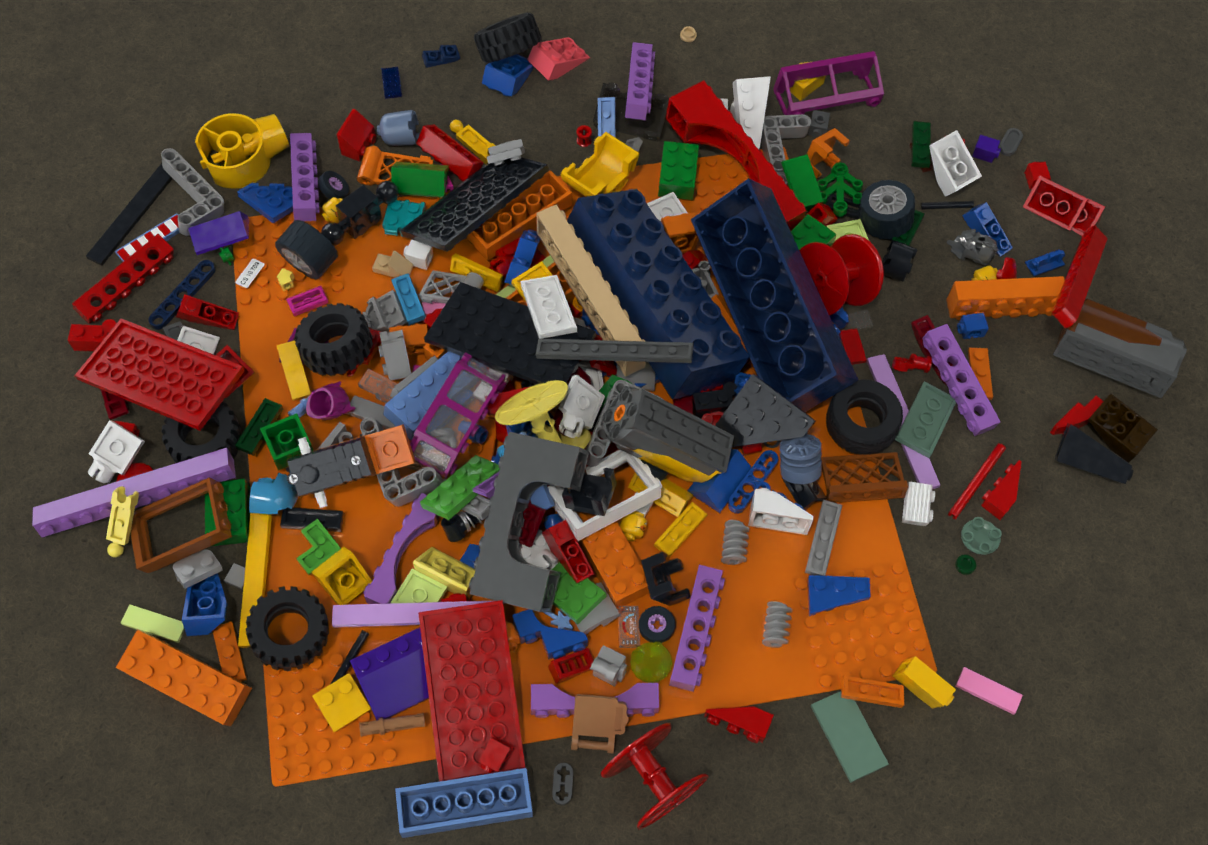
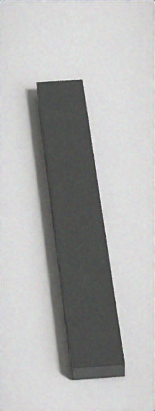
M538 339L535 355L537 359L692 363L694 344L684 342Z

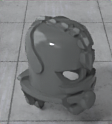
M975 229L963 231L954 241L947 240L946 242L951 246V252L959 259L965 260L968 258L981 265H988L998 251L996 240L976 232Z

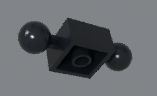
M383 181L377 186L376 195L362 185L335 205L339 223H327L323 226L321 234L333 246L339 245L343 241L345 231L354 239L363 235L367 229L376 225L382 219L379 205L382 203L390 204L397 200L399 196L397 185L391 181Z

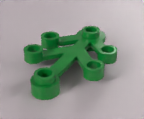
M839 162L834 164L831 174L824 179L818 180L819 189L823 191L821 195L824 203L827 202L831 194L836 192L837 201L833 205V212L836 216L842 217L847 213L848 204L844 201V192L853 197V203L860 204L862 193L857 191L863 189V181L849 174V169L845 163ZM836 179V183L827 188L828 183ZM844 179L852 184V188L844 183Z

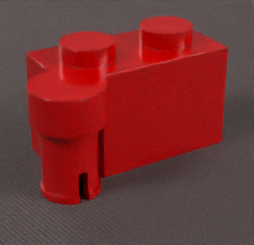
M107 319L102 325L71 324L67 341L74 351H95L117 323L112 319Z

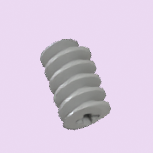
M728 520L725 522L726 528H724L725 535L723 537L721 562L728 565H736L747 561V558L742 555H746L748 552L744 549L748 547V542L744 540L749 538V535L746 533L749 532L750 528L741 521Z
M770 601L767 603V616L765 617L767 623L764 625L766 631L763 633L765 639L762 640V644L767 647L779 648L782 644L789 643V640L783 638V636L790 635V632L784 629L791 628V625L785 621L792 619L786 613H791L793 609L781 602Z

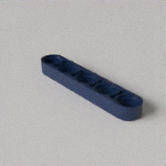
M201 261L150 315L149 323L153 329H163L162 327H165L177 315L182 298L178 297L179 293L187 292V295L193 297L214 275L215 266L212 261ZM205 266L211 267V270L208 272L202 271ZM193 279L200 280L196 285L190 284ZM175 305L174 310L166 311L167 306ZM155 319H163L161 324H153Z

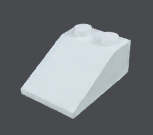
M957 130L929 145L936 181L945 197L982 177Z
M760 488L754 491L748 526L807 535L814 516L777 492L770 491L767 488Z

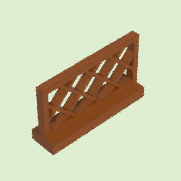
M897 452L821 457L827 501L836 503L905 498L908 484L907 480L904 481ZM885 459H893L894 465L890 467L883 463ZM871 460L876 465L870 468L864 462ZM853 462L857 466L852 470L845 464ZM826 463H833L838 467L832 471L826 466ZM879 466L888 471L884 476L875 471ZM860 467L869 472L865 477L856 472ZM840 469H843L849 475L843 478L837 473ZM893 474L898 477L899 481H890L887 477ZM873 475L880 481L872 483L867 479ZM854 476L861 482L859 484H852L848 480ZM834 477L842 483L840 485H831L830 480Z

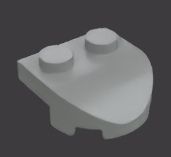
M522 139L489 147L490 155L487 156L488 164L494 163L495 166L505 163L504 160L508 158L511 161L520 159L521 155L525 153Z
M393 290L378 299L374 296L370 298L367 302L366 311L363 312L368 327L377 331H387L389 333V327L407 323L397 293Z
M208 549L185 557L173 565L176 579L184 589L223 571L215 555Z

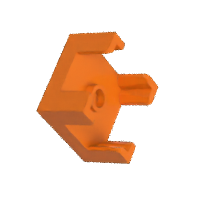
M836 128L814 139L807 152L816 179L822 174L814 165L824 161L832 168L834 164L841 161L840 158L832 153L836 140L845 147L850 142Z

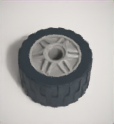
M881 180L865 189L860 200V219L868 234L879 239H892L893 237L898 238L900 235L906 234L911 229L914 223L915 196L906 184L899 181Z
M294 220L275 242V246L281 256L298 271L312 279H320L338 257V252L332 243L317 229L301 220Z

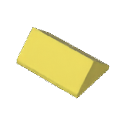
M433 547L414 560L413 565L416 571L447 586L448 591L454 594H465L467 600L472 596L469 583L471 578L474 577L475 569Z

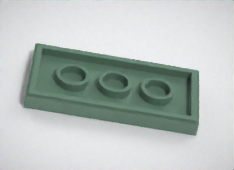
M924 381L895 440L930 458L956 404L955 399Z
M840 691L811 704V708L850 783L889 765L855 700L841 698Z

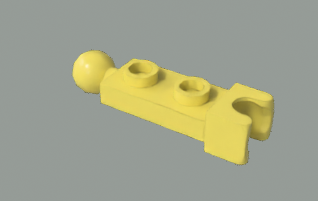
M123 486L116 488L112 493V508L106 536L107 540L113 541V543L109 544L107 552L114 558L120 557L124 552L123 545L125 546L129 543L134 510L139 497L138 491L127 497L125 495V487Z

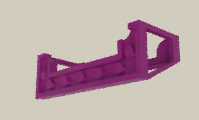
M875 51L781 67L773 88L784 115H804L808 111L866 101L867 106L874 107L880 104L884 96ZM873 64L879 86L877 88H873L868 77ZM852 71L854 75H858L859 80H865L869 89L838 94L834 74ZM830 75L833 96L792 102L790 87H793L795 81ZM785 90L789 103L788 109H786L780 95Z

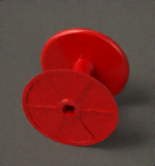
M847 234L838 238L831 246L814 242L805 245L799 250L829 315L840 310L844 303L851 306H864L878 296L884 278L883 264L877 249L866 238L857 234Z
M670 723L662 724L635 740L615 756L600 774L603 778H610L634 765L644 779L643 785H648L659 802L638 821V830L648 827L683 803L709 778L707 774L703 773L676 788L665 773L666 768L661 767L651 751L670 733L672 729Z

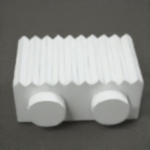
M908 482V489L904 498L902 523L926 526L933 519V510H930L931 502L933 503L935 500V491H932L933 485Z

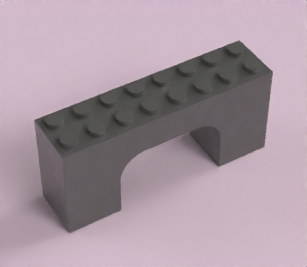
M509 432L504 440V455L499 460V475L494 481V496L489 501V516L484 521L485 532L484 537H481L479 542V557L474 562L475 574L469 583L470 594L495 601L503 600V603L538 612H551L561 572L531 565L522 557L519 549V537H521V527H523L525 521L523 511L528 508L529 500L534 491L542 486L553 485L580 492L589 451L577 446Z

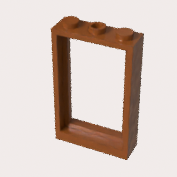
M209 477L134 511L130 534L136 569L146 573L154 572L232 537L231 523L227 516L228 507L223 496L224 488L220 482ZM209 493L216 530L153 557L147 520Z

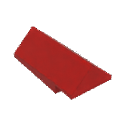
M1041 175L1023 205V208L1069 231L1073 230L1083 236L1088 228L1098 224L1106 208Z

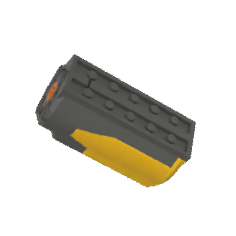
M625 386L613 399L602 417L605 435L609 441L616 444L618 449L685 481L703 483L713 478L716 474L726 473L734 435L643 389L639 390Z

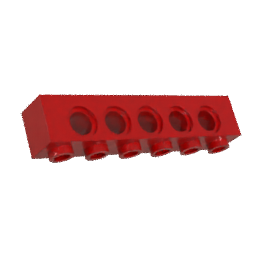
M157 234L72 303L73 309L88 324L92 321L96 323L102 318L104 311L107 309L110 311L117 305V301L121 297L123 299L127 298L131 294L132 288L135 286L140 287L146 281L145 278L149 274L153 276L159 271L160 265L163 263L168 264L174 258V249ZM156 254L158 258L152 260L149 258V255ZM140 265L145 269L143 271H136L134 268ZM123 277H128L130 281L128 283H122L120 279ZM108 289H114L116 290V293L113 295H109L106 293V291ZM95 300L102 302L98 307L91 305Z

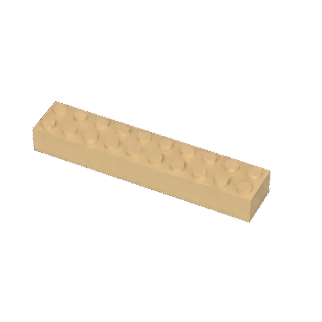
M556 204L537 212V234L601 339L608 341H645L644 339L641 340L637 327L629 321L627 311L625 309L622 310L618 297L612 294L608 281H604L600 268L598 266L595 267L591 254L585 251L583 241L575 235L573 225L568 224L564 211L560 210ZM616 361L625 377L645 368L646 362Z

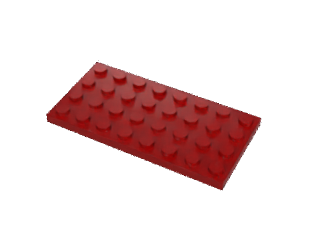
M121 318L78 370L75 377L79 381L201 431L245 369L239 364Z
M503 600L418 612L439 782L491 774L480 768L482 763L478 762L491 737L510 747L498 772L525 768Z

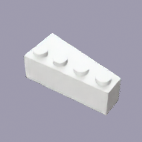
M771 76L736 79L733 82L736 122L741 124L744 132L752 138L758 149H760Z

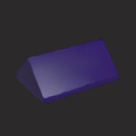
M238 211L188 228L196 254L200 255L248 239V216Z

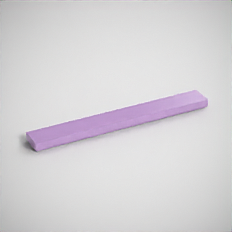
M885 354L867 358L866 362L874 381L887 386L899 399L904 421L909 410ZM901 444L917 483L933 485L932 489L940 487L930 459Z
M493 601L333 605L332 627L420 625L418 612Z

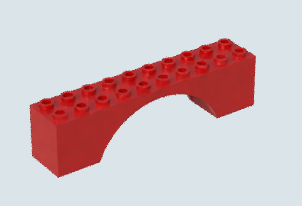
M703 80L669 98L665 119L684 143L710 145L723 150L735 158L745 169L751 180L772 189L790 231L804 219L806 214L804 204L795 197L793 190L788 188L784 179L777 174L773 165L766 160L763 152L755 146L752 138L744 132L741 124L736 122L732 113L723 105L722 100L714 94L711 86L707 85Z

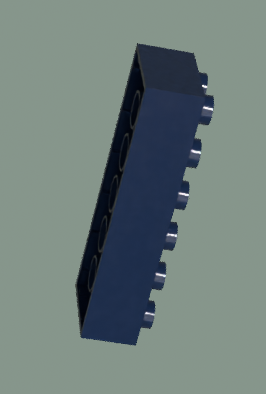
M748 178L691 219L757 376L804 412L858 381V377L771 188Z
M629 189L578 198L567 222L573 225L575 235L583 241L584 249L591 254L595 267L598 266L600 268L602 278L610 284L611 292L618 297L622 310L625 309L627 311L629 321L637 327L641 340L644 339L646 342H684L694 344L692 363L649 362L672 400L689 396L693 393L707 391V389H715L717 386H724L727 382H733L735 376L738 375L750 356L741 344L740 337L732 331L722 316L719 306L712 301L703 288L700 278L693 273L683 258L681 250L674 245L664 230L663 223L656 218L645 202L644 195L637 189Z

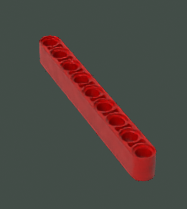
M1096 225L1091 226L1084 232L1052 311V315L1064 328L1072 326L1077 321L1107 242V237Z

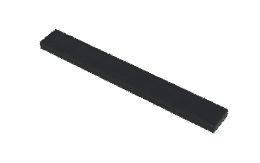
M162 163L86 255L87 259L103 266L173 178L163 169Z

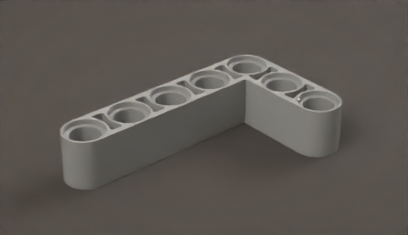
M807 115L764 117L761 136L763 154L766 160L773 165L777 174L784 179L787 186L788 182L781 164L782 161L786 160L781 139L805 137L811 124V119Z
M171 148L164 149L161 153L163 169L197 202V204L178 215L179 232L182 235L188 236L190 235L188 228L217 219L224 213V199L176 150Z
M625 380L615 382L606 398L586 448L589 451L588 466H597L606 454L610 444L605 435L602 417L613 399L625 386L639 390L642 388Z
M367 417L360 423L363 436L384 430L372 417ZM425 467L402 479L398 468L376 474L385 499L398 507L419 498L421 493L428 494L443 482L442 476L432 467ZM434 475V478L431 481H428L429 478ZM416 484L415 488L410 490L412 485ZM398 492V495L393 498V495Z

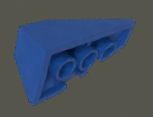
M218 573L187 588L182 615V623L187 636L208 635L225 620L227 601Z

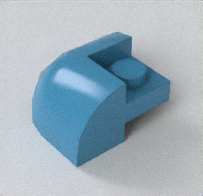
M278 473L276 479L266 477L259 478L257 482H253L249 500L250 513L278 514V510L293 508L298 499V493L292 490L293 485L288 483V476L286 474Z

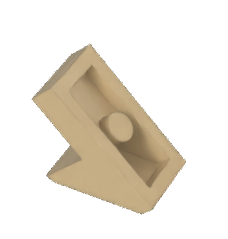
M393 251L391 256L378 253L372 270L375 273L394 278L407 273L410 276L413 264L397 251Z

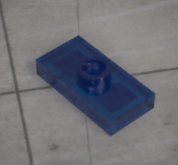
M398 67L381 68L385 99L402 97Z

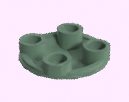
M975 517L967 522L961 531V539L964 545L976 554L986 555L993 553L998 549L1001 542V530L982 517Z

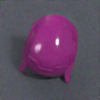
M339 381L312 391L306 404V412L309 417L315 419L332 420L343 414L353 412L355 407L350 406L349 397L344 389L340 387L341 382Z

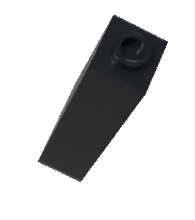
M1067 423L1055 455L1056 461L1126 484L1127 480L1130 481L1133 475L1132 465L1072 424Z

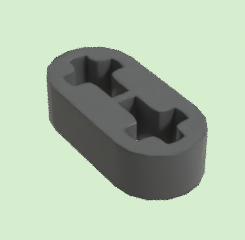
M560 763L554 769L552 796L557 805L564 806L572 798L573 769L567 763ZM562 768H566V772H570V775H566L565 782H561V775L557 774L561 772ZM561 786H565V794H568V797H564L563 801L560 800L559 796H556V793H560Z

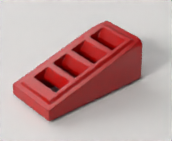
M589 648L552 660L548 668L555 683L559 684L590 671L594 659ZM581 656L584 657L585 662H586V664H587L586 666H584V664H583V662H582V660H581V658H580ZM574 659L576 660V663H577V665H578V667H579L578 669L576 668V666H575V664H574V661H573ZM565 663H568V666L571 670L570 672L568 671Z

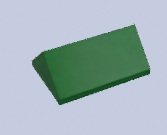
M808 154L781 162L789 188L793 190L799 202L804 204L806 211H810L818 203H824Z
M396 162L391 167V182L397 185L400 195L443 198L446 191L449 165Z

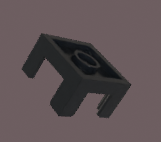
M604 468L605 477L588 475L585 469L580 492L570 490L569 493L568 488H564L562 497L565 507L572 509V511L605 516L617 485L614 470Z
M660 552L641 560L651 599L671 606L691 598L687 588L676 592L670 579L671 574L683 569L681 560L675 558L665 562L667 554Z

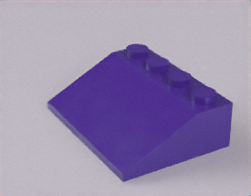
M420 627L350 660L376 720L381 717L383 719L390 718L429 699Z

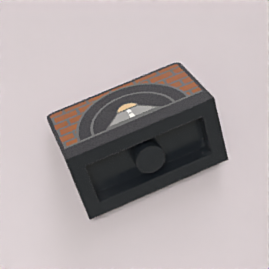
M783 479L796 502L804 510L808 509L816 501L827 499L817 481L808 484H794Z

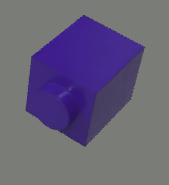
M980 135L972 157L992 163L994 158H998L1001 148H998L1000 140Z

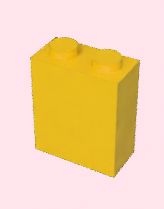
M916 656L904 660L892 675L931 708L948 706L954 699L953 693L956 689Z

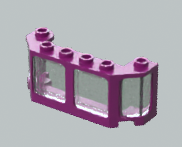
M465 352L462 359L458 360L413 434L414 437L410 445L415 461L425 467L434 468L445 478L449 474H454L458 467V464H456L458 455L465 453L469 446L467 440L470 436H475L479 429L477 426L479 420H484L489 412L486 409L489 403L494 404L499 395L497 392L502 393L507 384L504 382L506 375L499 374L476 361Z

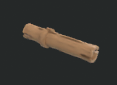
M424 713L389 719L381 717L370 722H360L361 737L379 733L380 735H385L386 732L425 727Z

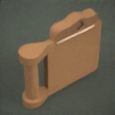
M577 694L575 696L571 750H577L578 748L605 750L607 753L614 754L615 734H624L625 726L629 720L627 704L625 702H618L616 697ZM583 735L606 737L609 739L608 742L579 740L578 737Z

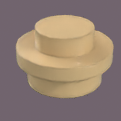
M690 26L684 27L680 33V38L685 42H693L697 37L695 29Z

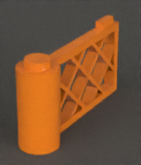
M370 146L365 149L357 181L364 185H379L383 181H391V172L389 170H391V167L396 162L407 161L422 164H434V162L428 156L420 155V158L382 152L377 146ZM385 158L393 159L394 163L386 166L384 164ZM385 172L390 176L386 180L379 179L380 175Z

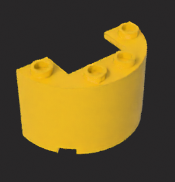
M605 132L594 141V154L590 158H586L578 169H575L576 164L572 163L561 172L562 180L586 197L620 192L629 180L627 179L629 172H633L639 153Z

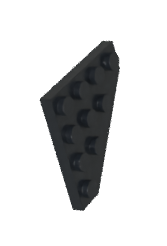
M752 374L715 426L734 435L732 447L805 437L816 420L755 374Z

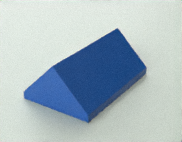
M731 449L726 473L716 474L713 478L703 483L694 482L688 489V492L720 513L752 467L738 449Z

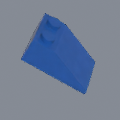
M518 54L488 63L485 66L482 84L486 85L489 89L502 92L505 96L512 97L524 84L534 66L527 58Z

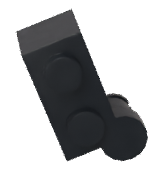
M727 382L724 384L723 390L693 393V415L702 419V416L706 413L710 414L718 411L724 413L737 396L734 390L738 386L733 382Z

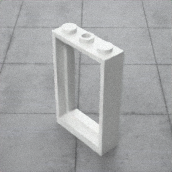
M618 450L603 458L597 466L586 467L588 475L601 476L604 474V468L615 469L628 462L647 486V489L611 507L606 511L605 516L596 515L585 522L580 519L575 511L565 507L562 497L564 488L553 485L548 486L549 493L555 504L553 506L563 521H567L578 541L661 498L662 484L657 477L654 478L649 466L643 464L641 459Z

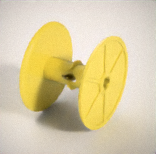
M548 381L529 387L508 399L495 414L496 421L502 425H517L530 421L532 433L541 439L577 446L582 449L588 445L591 439L590 432L583 428L580 437L569 438L563 436L558 430L556 431L554 427L555 420L550 418L548 411L556 407L567 395L568 385L564 381ZM548 420L551 426L545 425V422Z

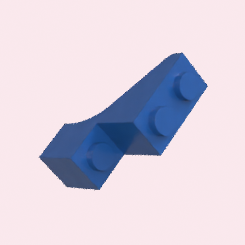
M528 229V231L524 230L504 281L505 283L511 284L514 278L530 268L540 242L536 231Z
M528 609L512 615L513 623L520 636V643L526 642V644H530L541 637L548 659L554 658L555 660L565 656L566 653L572 651L575 653L584 650L588 646V639L585 633L547 627L538 621L533 610Z

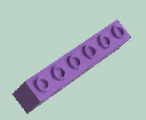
M636 42L632 44L625 118L646 120V114L650 113L655 52L652 51L653 44Z
M290 133L294 220L316 221V213H319V202L315 203V201H319L318 190L314 189L318 188V178L314 177V175H317V165H313V163H317L316 152H313L316 151V142L312 140L311 133Z
M948 324L927 331L922 338L923 345L929 350L933 364L940 371L941 379L946 382L951 397L955 399L960 414L966 419L968 429L973 432L974 436L994 429L1000 423V420ZM965 394L969 395L971 399H968ZM974 411H977L980 416L976 415Z
M703 565L698 567L669 686L694 692L695 685L700 686L702 674L698 672L700 666L704 667L707 654H703L705 646L709 647L712 636L708 634L709 627H714L716 616L712 614L714 608L718 609L721 597L717 596L718 589L722 590L724 586L723 570ZM709 587L713 592L706 593L703 591V588ZM705 606L708 611L701 612L698 607ZM701 625L704 630L696 631L693 626ZM696 644L699 647V649L693 651L688 647V645ZM686 663H691L694 666V669L687 670L684 668L683 665Z

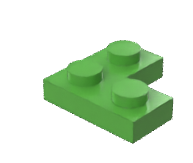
M318 519L301 530V533L312 547L296 558L309 576L314 569L341 549Z

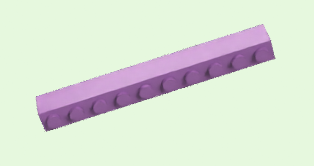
M224 448L33 507L32 526L41 537H45L110 517L112 493L121 486L125 487V495L127 497L133 495L135 491L139 492L138 503L135 508H139L161 500L209 477L218 482L226 481L236 477L234 459L228 449Z

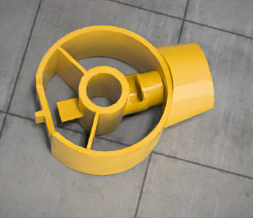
M234 113L220 115L205 123L195 139L196 146L203 159L200 161L202 168H208L215 184L231 189L243 188L250 183L259 181L268 171L271 158L290 146L275 114L256 119ZM212 149L218 152L214 155H211L214 164L224 161V166H218L208 162L207 157Z

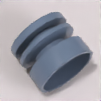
M806 434L805 437L786 439L780 442V472L783 479L794 484H808L819 479L822 473L821 442L818 438Z

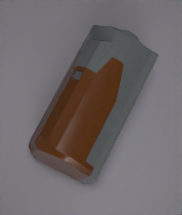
M1085 299L1077 321L1068 328H1062L1053 355L1162 398L1177 378L1187 348L1184 341L1173 337L1169 330L1090 299Z

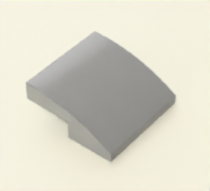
M601 582L596 585L606 593L607 597L579 624L575 623L579 631L585 634L600 624L606 626L621 615Z

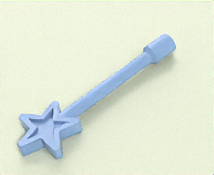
M558 611V616L553 612H543L554 619L551 621V625L558 626V629L573 630L572 625L569 623L571 618L564 616L561 611Z

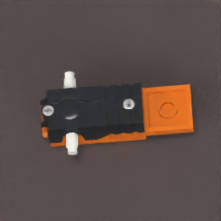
M404 424L311 451L306 437L297 439L301 454L287 460L289 467L286 468V472L290 473L287 481L293 485L292 490L297 491L299 497L315 494L319 508L328 506L324 490L414 464L416 461Z

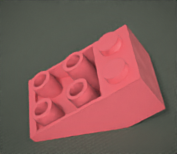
M566 37L540 42L533 46L528 61L549 81L558 79L590 57L573 39Z

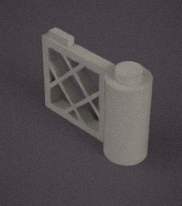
M433 270L422 288L419 298L421 302L432 303L434 301L446 304L449 297H443V295L450 292L453 293L459 285L457 283L451 286L450 282L460 281L481 289L484 280L479 274L474 272L468 273L465 276ZM435 277L443 278V280L434 283ZM445 284H447L448 288H445L443 290L438 289V287H441ZM436 290L433 294H427L428 291Z

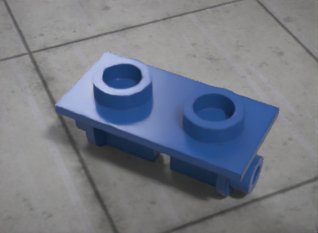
M1058 249L1025 261V264L1032 275L1037 276L1064 266L1065 263L1062 259L1065 257V253L1063 250L1060 251Z

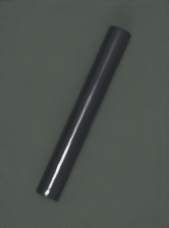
M974 201L925 202L920 205L921 210L973 208Z
M361 631L330 684L346 675L351 666L350 660L356 658L369 633Z

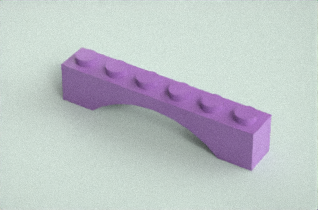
M421 493L419 498L413 501L411 513L405 516L401 531L396 532L392 547L386 550L382 565L376 568L372 583L366 586L364 597L368 604H391L392 599L397 593L396 573L402 554L416 537L426 530L435 527L441 516L423 509L420 501L427 496L426 494Z
M637 683L626 692L615 696L618 698V702H625L627 704L628 717L633 716V714H642V716L650 717L659 711L658 683ZM531 684V715H535L537 718H546L548 715L566 718L574 715L575 697L559 690L553 684Z

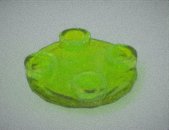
M660 642L644 643L632 652L630 661L632 671L643 682H659L666 678L671 670V655Z

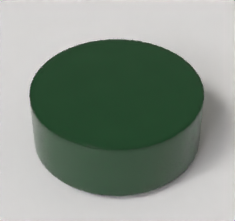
M961 555L956 560L955 567L959 573L969 575L976 569V561L970 555Z

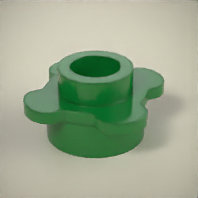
M221 247L220 250L222 252L219 253L224 263L228 262L231 266L230 262L235 260L228 247L224 249Z

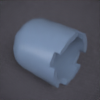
M406 110L384 114L381 117L380 125H377L378 136H381L384 143L389 146L415 145L419 137L415 126L419 125L416 112Z

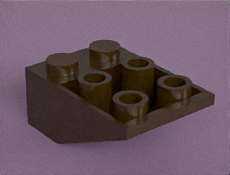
M1111 393L1088 419L1110 450L1128 463L1138 455L1158 430Z

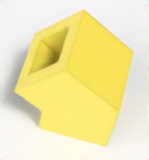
M282 268L277 275V279L282 290L286 291L294 287L292 282L294 275L293 272Z

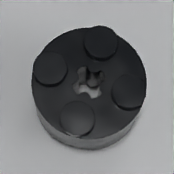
M892 240L887 248L888 252L882 260L884 275L903 282L906 274H909L913 264L910 261L911 258L914 259L917 249Z

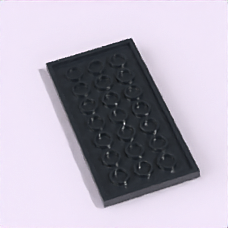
M522 157L514 161L508 158L504 160L505 163L495 166L494 163H487L400 231L404 237L448 252L461 240L466 239L471 232L478 229L486 220L492 218L496 212L506 207V204L517 198L525 189L530 188L535 181L541 179L549 171V167L545 163Z
M462 282L459 283L424 337L426 343L463 356L466 352L472 356L473 361L534 384L559 380L566 382L568 385L582 361L537 359L535 354L539 337L528 306ZM576 324L577 332L543 339L594 340L596 331Z

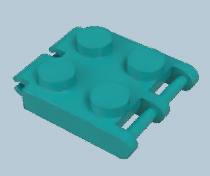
M396 200L388 204L382 224L385 234L398 236L401 229L425 211L426 203Z

